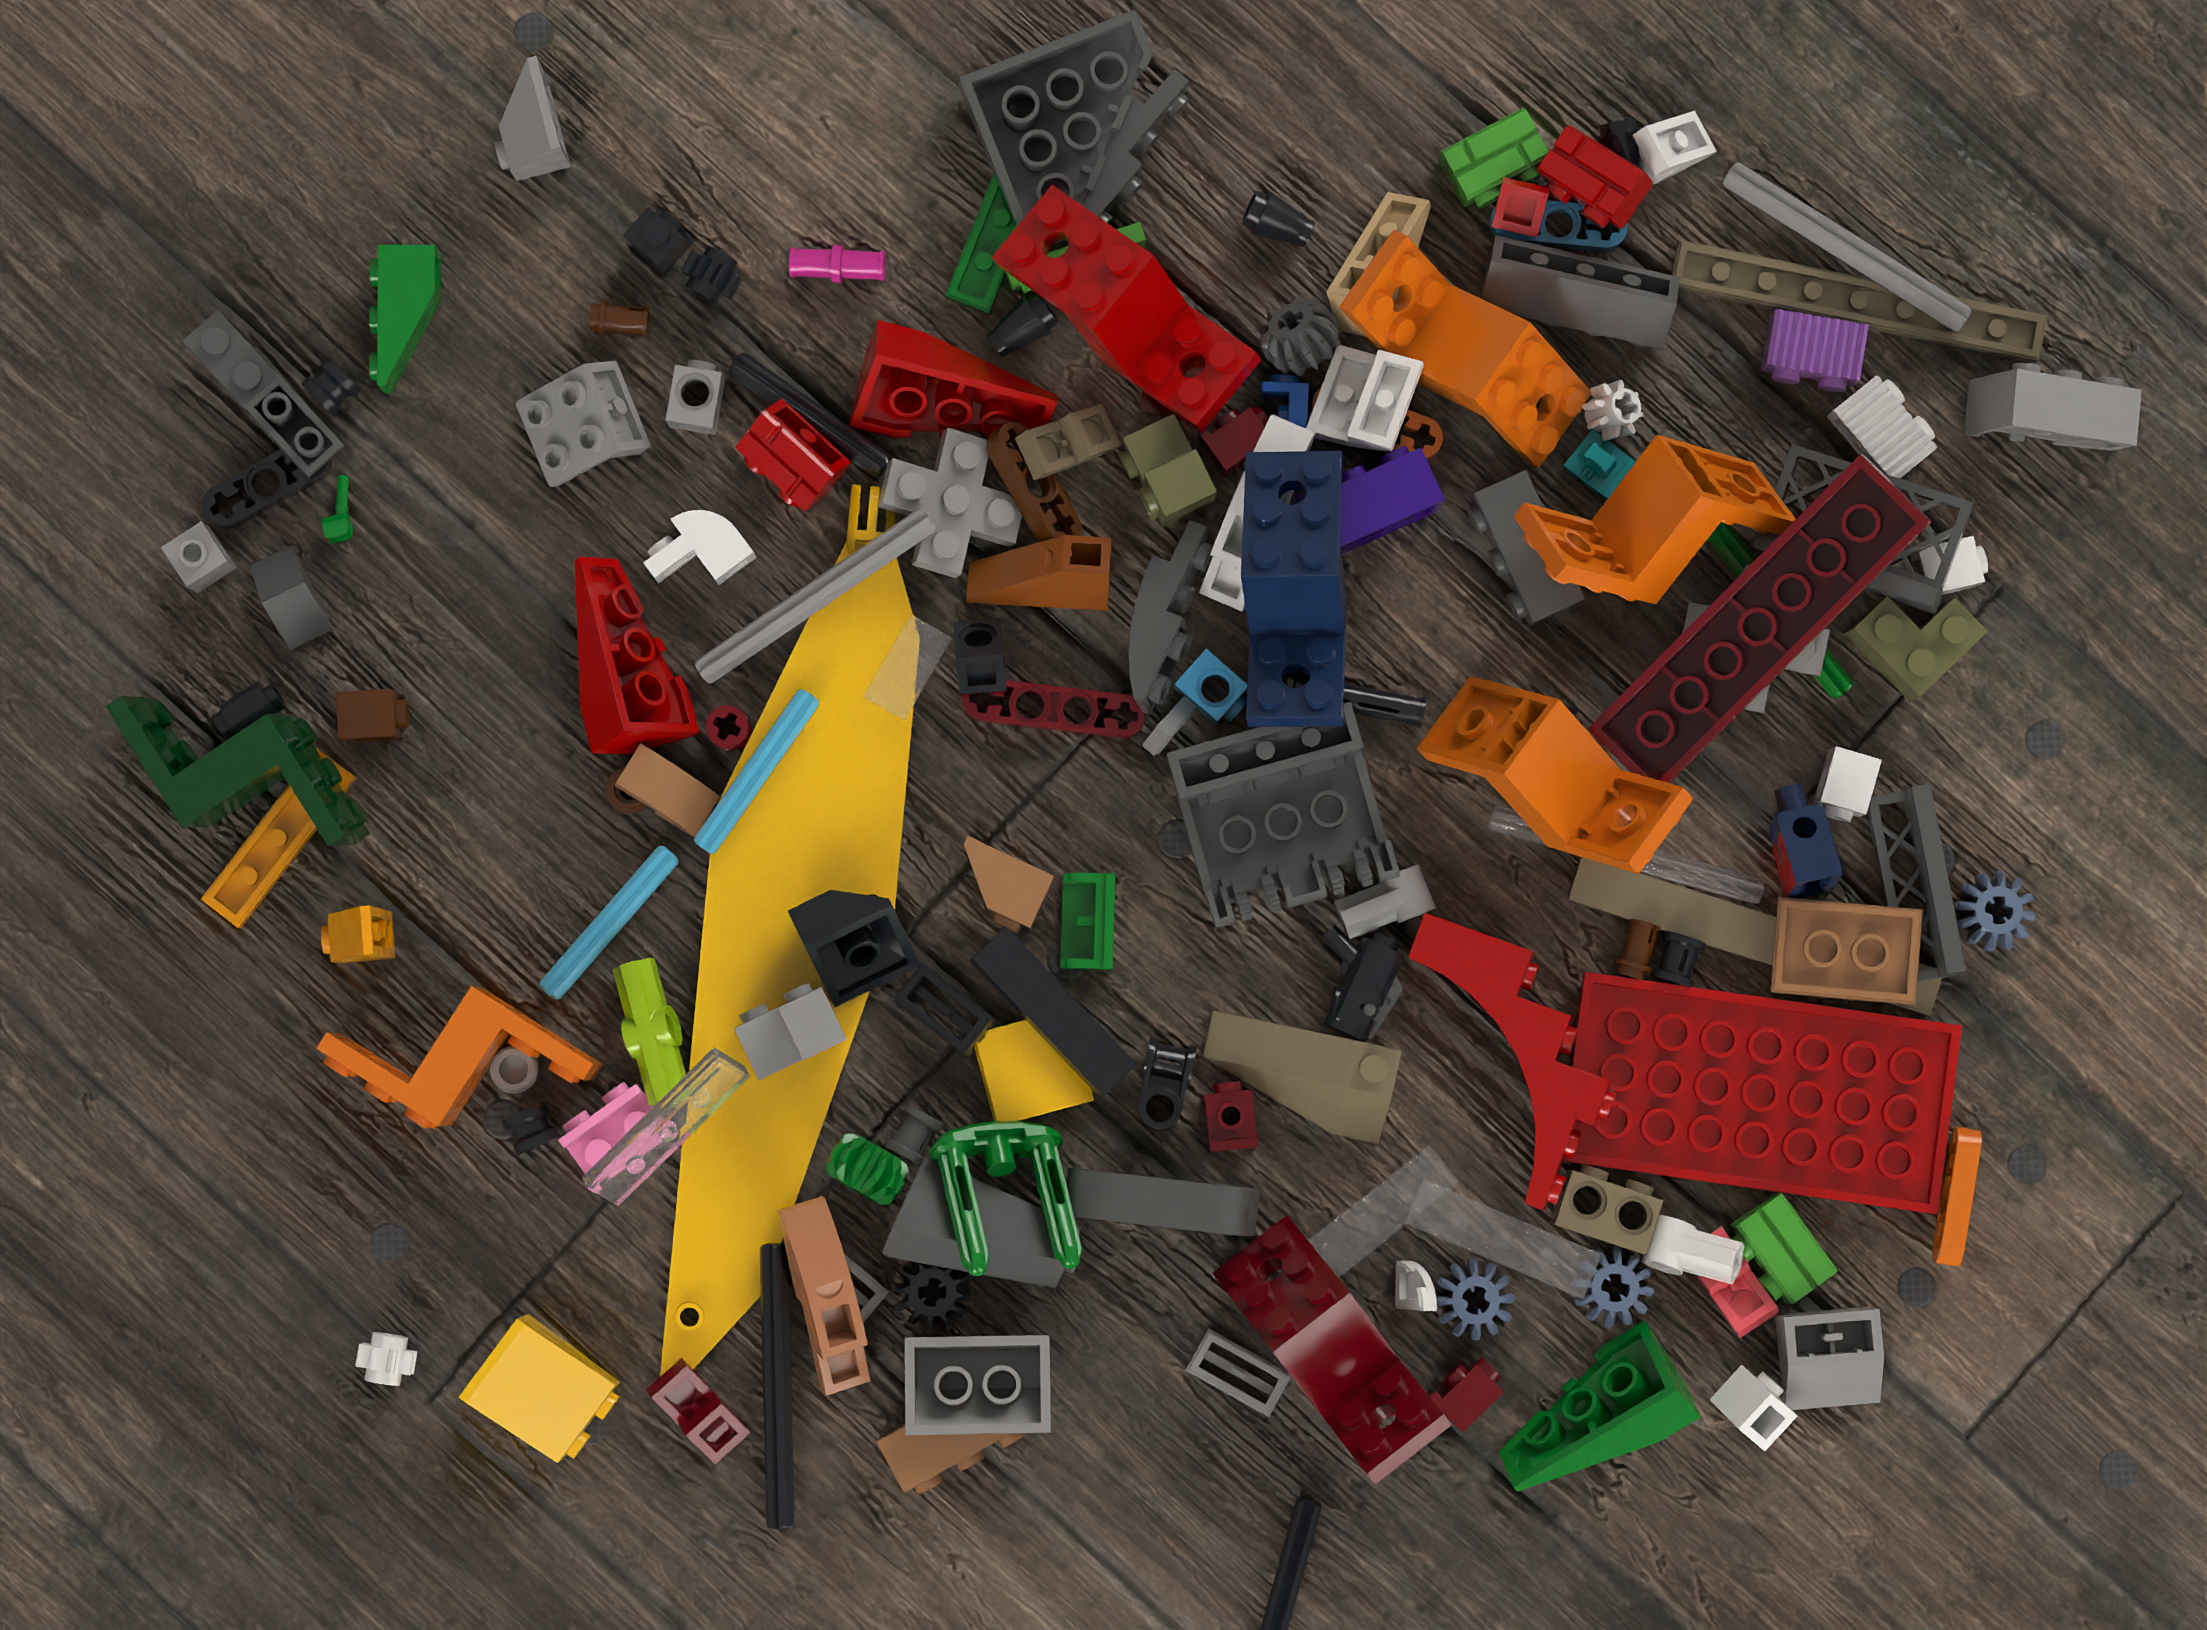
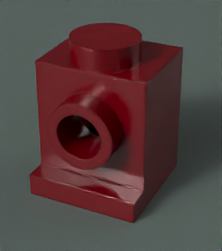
M1258 405L1253 409L1248 408L1241 414L1235 408L1213 424L1217 430L1216 432L1211 434L1206 427L1202 433L1198 432L1197 440L1225 477L1246 462V452L1254 451L1269 419Z
M1241 1081L1212 1084L1213 1094L1203 1095L1209 1152L1258 1147L1252 1090L1242 1091ZM1232 1106L1239 1111L1240 1118L1235 1125H1227L1223 1122L1221 1115L1225 1108Z
M1481 1357L1476 1363L1472 1362L1467 1368L1462 1363L1457 1365L1442 1380L1441 1384L1446 1389L1441 1394H1438L1433 1389L1427 1394L1443 1414L1463 1433L1504 1392L1496 1385L1502 1377Z

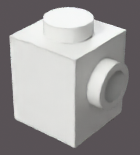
M1743 1365L1710 1398V1401L1742 1433L1764 1451L1771 1446L1797 1417L1779 1398L1784 1390L1770 1376L1762 1371L1756 1377Z

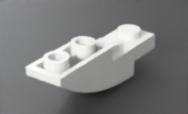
M1271 415L1253 452L1309 451L1316 433ZM1245 471L1210 554L1213 557L1199 592L1241 612L1246 609L1241 582ZM1294 490L1284 493L1280 500L1289 505Z

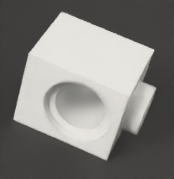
M1974 536L1961 539L1941 595L1974 588L1985 582L1983 574L1988 572V562L1983 547L1976 546ZM1948 542L1939 544L1943 553L1945 552ZM1933 545L1910 556L1914 572L1931 579H1935L1941 563V559Z
M1837 746L1829 749L1813 804H1822L1825 808L1826 817L1839 821L1851 822L1852 816L1860 817L1866 815L1882 760Z

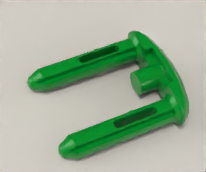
M991 1121L971 1124L944 1133L932 1146L929 1156L932 1161L939 1163L945 1189V1198L948 1202L961 1263L971 1275H983L987 1271L990 1260L968 1165L969 1156L977 1155L984 1156L987 1173L993 1177L1005 1176L1015 1170L1013 1153H1016L1017 1158H1031L1037 1191L1040 1195L1054 1257L1066 1269H1073L1079 1265L1082 1245L1058 1149L1063 1145V1138L1049 1126L1022 1121Z

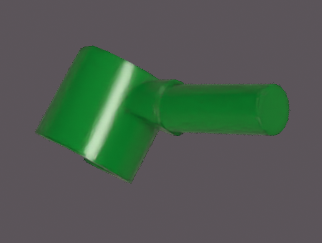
M345 475L337 477L336 515L322 518L324 536L330 544L346 541L353 535V525L348 513L349 506H347L349 476Z

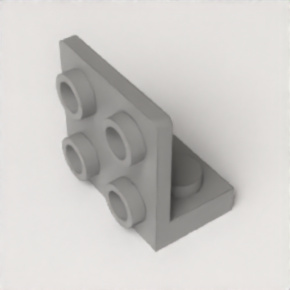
M617 361L582 364L516 402V407L550 487L560 486L610 458L638 455L651 448Z

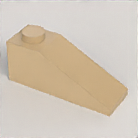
M1387 192L1327 290L1330 306L1338 320L1337 325L1340 331L1367 337L1339 306L1393 230L1407 235L1417 247L1419 246L1431 208L1429 200ZM1399 288L1396 289L1392 296L1393 302L1398 296Z

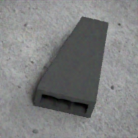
M925 1157L892 1226L882 1254L891 1258L968 1272L961 1263L948 1202L945 1198V1189L939 1163ZM972 1178L990 1255L987 1271L983 1275L1056 1288L1063 1271L1070 1274L1073 1273L1075 1268H1064L1054 1257L1042 1208ZM1076 1224L1078 1233L1080 1234V1231L1083 1226Z

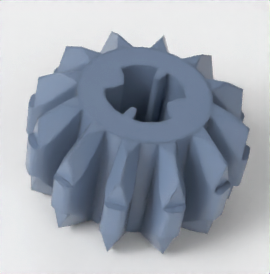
M2004 871L1994 872L1991 882L1985 873H1979L1975 875L1976 888L1967 883L1960 887L1961 893L1969 901H1956L1953 905L1954 910L1966 912V918L1957 920L1958 929L1972 927L1966 938L1967 943L1975 944L1983 936L1984 951H1994L1997 941L2004 950L2014 947L2012 934L2020 939H2024L2029 935L2028 930L2020 921H2034L2036 914L2032 911H2023L2022 904L2032 902L2034 897L2031 893L2020 896L2016 894L2022 886L2023 881L2021 879L2015 878L2006 885ZM1995 903L1996 908L2003 909V917L1994 919L1995 923H1993V916L1985 913L1986 905Z
M1619 1246L1612 1247L1609 1262L1602 1249L1597 1248L1593 1250V1257L1597 1266L1593 1267L1589 1262L1581 1260L1578 1266L1589 1274L1587 1280L1578 1277L1572 1278L1571 1282L1572 1286L1586 1288L1587 1290L1586 1293L1574 1298L1577 1306L1593 1302L1587 1310L1585 1317L1590 1321H1594L1604 1309L1603 1325L1607 1328L1613 1327L1616 1312H1618L1620 1320L1624 1325L1632 1324V1316L1628 1308L1632 1307L1635 1311L1645 1314L1648 1308L1637 1300L1638 1295L1653 1296L1654 1294L1653 1288L1639 1286V1281L1651 1276L1650 1269L1641 1268L1633 1272L1632 1270L1638 1264L1640 1256L1636 1253H1631L1622 1263L1623 1252ZM1610 1274H1616V1281L1624 1284L1622 1294L1615 1292L1616 1299L1609 1300V1293L1601 1289L1603 1280L1611 1281L1608 1276Z
M1474 1258L1468 1259V1275H1464L1462 1269L1457 1264L1450 1265V1272L1456 1278V1281L1451 1283L1442 1277H1439L1437 1280V1284L1440 1287L1449 1290L1448 1296H1436L1437 1305L1450 1306V1309L1438 1316L1440 1323L1445 1324L1458 1317L1453 1326L1452 1334L1460 1337L1469 1323L1470 1337L1474 1341L1480 1340V1324L1483 1323L1491 1335L1498 1334V1327L1492 1318L1496 1315L1501 1320L1509 1322L1512 1315L1505 1310L1499 1309L1500 1303L1510 1304L1515 1302L1514 1294H1499L1498 1290L1510 1283L1509 1277L1503 1275L1491 1282L1490 1280L1496 1271V1265L1491 1262L1485 1265L1481 1275L1478 1276V1262ZM1474 1286H1479L1482 1288L1480 1297L1486 1300L1485 1305L1481 1310L1474 1306V1312H1467L1468 1302L1462 1299L1463 1294L1467 1289L1474 1292Z

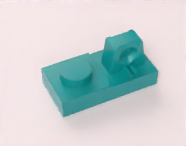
M1592 429L1562 468L1606 501L1636 461L1610 441H1603L1602 435Z

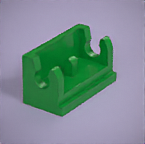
M1115 873L1063 874L1060 969H1113Z

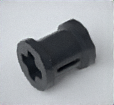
M1665 931L1663 938L1667 943L1659 968L1653 969L1651 976L1670 984L1691 988L1694 982L1690 977L1698 952L1704 951L1706 943L1686 935Z

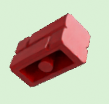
M1570 124L1560 134L1554 143V148L1549 150L1538 166L1537 171L1547 183L1544 187L1549 188V195L1565 205L1571 198L1584 206L1580 213L1601 228H1605L1608 222L1619 229L1624 228L1636 211L1637 205L1643 201L1652 188L1653 183L1645 171Z
M783 399L767 407L736 445V449L745 456V464L751 471L759 475H765L779 488V494L786 503L794 507H800L804 512L816 505L828 494L836 481L851 464L849 459Z

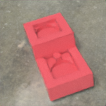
M1722 1226L1711 1233L1731 1239ZM1744 1257L1739 1275L1736 1277L1733 1285L1696 1275L1739 1339L1779 1313L1778 1306L1751 1271L1749 1263Z

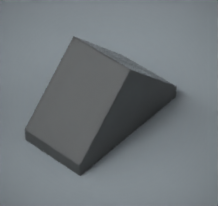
M294 546L287 547L250 565L260 601L290 651L334 631Z

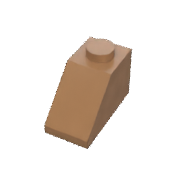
M967 836L964 847L987 910L995 913L992 922L1002 927L1006 926L1010 931L1017 934L1021 926L1031 930L1054 881V876Z

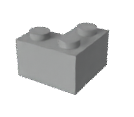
M809 982L782 994L786 1003L771 1011H768L764 1003L739 1015L743 1024L734 1029L758 1080L847 1040L822 987L812 991Z

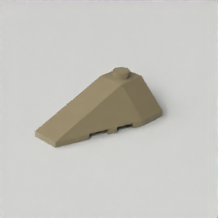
M1213 1010L1203 1057L1331 1134L1378 1144L1391 1102L1402 1051Z

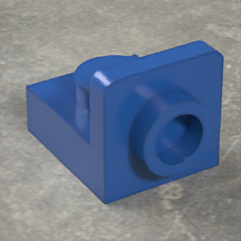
M1282 374L1272 375L1271 382H1261L1260 398L1288 400V405H1279L1278 417L1303 428L1307 427L1309 383H1299L1298 376Z

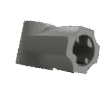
M1419 864L1399 871L1400 877L1380 882V884L1334 902L1348 939L1362 936L1394 921L1399 924L1436 909Z

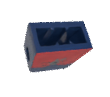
M1801 784L1788 785L1775 790L1774 795L1779 813L1774 815L1768 829L1783 897L1804 899L1831 893L1843 872L1822 804L1807 806ZM1794 832L1801 833L1805 838L1798 837Z

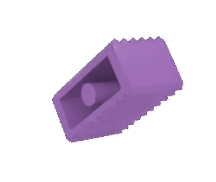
M1775 309L1768 320L1761 371L1771 372V380L1776 382L1799 384L1800 378L1817 380L1819 389L1831 392H1845L1846 386L1853 387L1860 381L1869 325Z

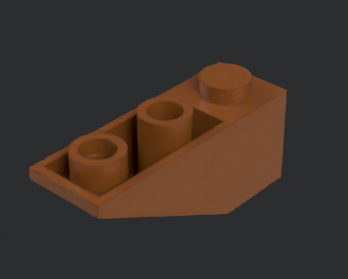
M1062 535L969 563L966 603L1108 611L1112 538Z

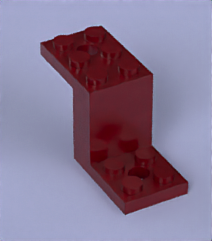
M1288 1215L1267 1229L1262 1235L1212 1273L1374 1485L1452 1425L1400 1361L1349 1290ZM1282 1269L1276 1278L1266 1281L1273 1272ZM1396 1415L1394 1421L1389 1426L1379 1428L1383 1420Z

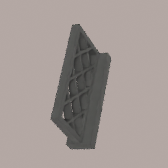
M1792 444L1775 491L1787 507L1799 502L1804 512L1807 507L1803 499L1827 488L1851 463ZM1802 459L1818 464L1825 480L1799 492L1792 478L1798 460ZM1825 467L1840 473L1830 477ZM1884 474L1902 492L1908 493L1912 502L1923 513L1940 505L1960 511L1954 527L1936 536L1929 525L1926 531L1930 539L1903 551L1864 591L1884 598L1888 596L1893 601L1936 615L1942 599L1941 593L1974 503ZM1790 485L1794 495L1784 499ZM1916 496L1930 500V502L1920 506ZM1756 532L1751 546L1756 556H1760L1780 535L1770 532L1766 534ZM1949 538L1947 547L1945 549V552L1943 553L1939 543ZM1934 545L1941 559L1935 579L1916 574L1908 557ZM1903 560L1907 570L1892 565Z

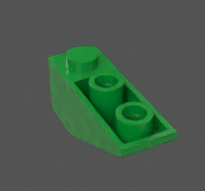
M378 245V258H371L370 282L372 287H378L377 305L370 306V330L372 334H377V352L370 353L369 371L371 380H377V386L384 393H392L441 301V252L435 245Z

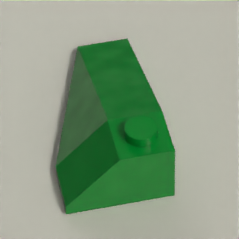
M1645 1320L1605 1343L1593 1355L1597 1361L1578 1380L1571 1377L1562 1387L1565 1393L1548 1411H1538L1499 1451L1512 1486L1517 1492L1660 1442L1701 1418L1683 1378Z

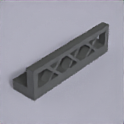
M1931 784L1912 786L1904 792L1872 796L1867 815L1884 905L1898 907L1906 893L1923 904L1924 916L1922 918L1921 931L1926 925L1929 938L1921 933L1920 942L1931 949L1934 969L1918 971L1917 982L1956 976L1966 971ZM1903 803L1907 823L1898 835L1882 825L1880 806ZM1908 831L1911 845L1903 840ZM1885 837L1893 842L1888 850ZM1898 846L1914 857L1916 869L1907 882L1893 873L1890 868L1889 859ZM1917 878L1920 891L1912 886ZM1894 884L1901 888L1897 896L1895 894Z

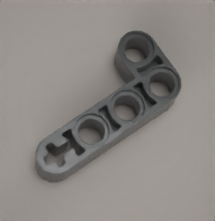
M1068 1168L1066 1184L1074 1217L1226 1235L1255 1236L1260 1188L1079 1168Z

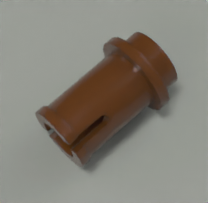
M601 299V304H591L590 331L599 332L600 337H604L605 332L635 334L647 337L649 306L607 304L606 299Z
M1632 918L1621 959L1616 958L1614 962L1618 965L1616 974L1627 978L1644 980L1646 973L1651 974L1652 972L1648 965L1657 934L1660 932L1661 927Z

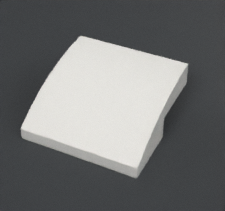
M1342 345L1337 346L1306 429L1316 433L1314 438L1363 449L1392 451L1424 367L1423 361L1379 349L1375 355Z

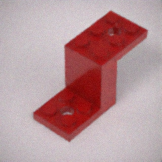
M1053 185L1050 186L991 257L1000 268L1065 313L1100 361L1201 433L1261 361L1257 352L1188 305L1153 254ZM1059 240L1069 241L1068 248L1064 254L1055 258L1048 257V251L1052 244ZM1196 359L1205 360V368L1198 376L1191 378L1184 376V370L1191 361Z

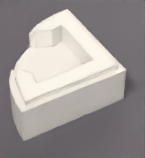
M1396 1261V1309L1437 1311L1436 1294L1431 1278L1426 1270L1414 1261Z

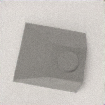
M537 56L526 59L499 124L502 141L495 142V149L501 169L510 168L516 181L571 167L549 81Z

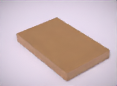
M1778 897L1770 993L1915 1005L1923 909Z

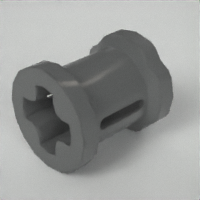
M907 1103L904 1109L907 1113L894 1138L887 1139L885 1146L921 1166L924 1160L922 1154L934 1132L942 1130L944 1123Z

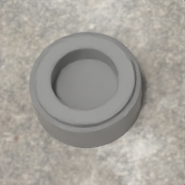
M513 1046L505 1047L497 1052L490 1065V1074L494 1084L507 1093H522L529 1090L536 1083L540 1072L539 1062L536 1057H529Z

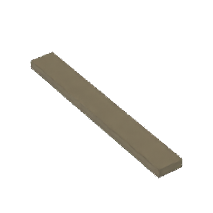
M1684 240L1677 242L1671 271L1672 276L1680 277L1678 288L1680 291L1772 310L1782 309L1784 311L1869 325V330L2034 364L2040 358L2048 315L1953 296L1971 308V314L1959 331H1953L1872 279Z
M1580 857L1567 901L1629 921L1632 918L1660 926V931H1671L1686 935L1706 943V946L1772 967L1775 916L1645 874H1635ZM1918 963V971L1934 969L1933 967ZM1942 978L1917 982L1915 1005L1886 1004L1930 1017Z

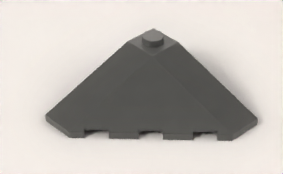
M1136 9L959 77L961 94L1016 226L1020 224L1051 185L1081 205L1086 193L1093 192L1107 160L1103 156L1113 132H1119L1133 101L1130 93L1140 71H1146L1153 55Z

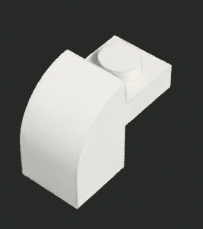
M692 510L678 514L670 519L681 535L675 540L669 535L658 541L648 550L647 553L650 555V558L643 563L656 581L660 583L697 556L718 585H720L757 557L739 531L726 518L706 510Z

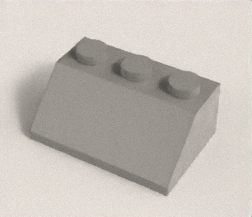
M1049 1335L904 1337L905 1435L1051 1433Z

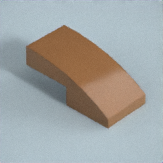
M641 743L615 783V787L654 809L655 814L693 837L697 835L720 798L718 794Z

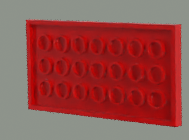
M1583 972L1576 1020L1578 1032L1573 1044L1570 1066L1610 1080L1612 1083L1609 1091L1617 1094L1608 1120L1599 1118L1596 1127L1577 1121L1575 1130L1582 1132L1577 1151L1573 1159L1564 1157L1563 1161L1938 1215L1962 1025Z

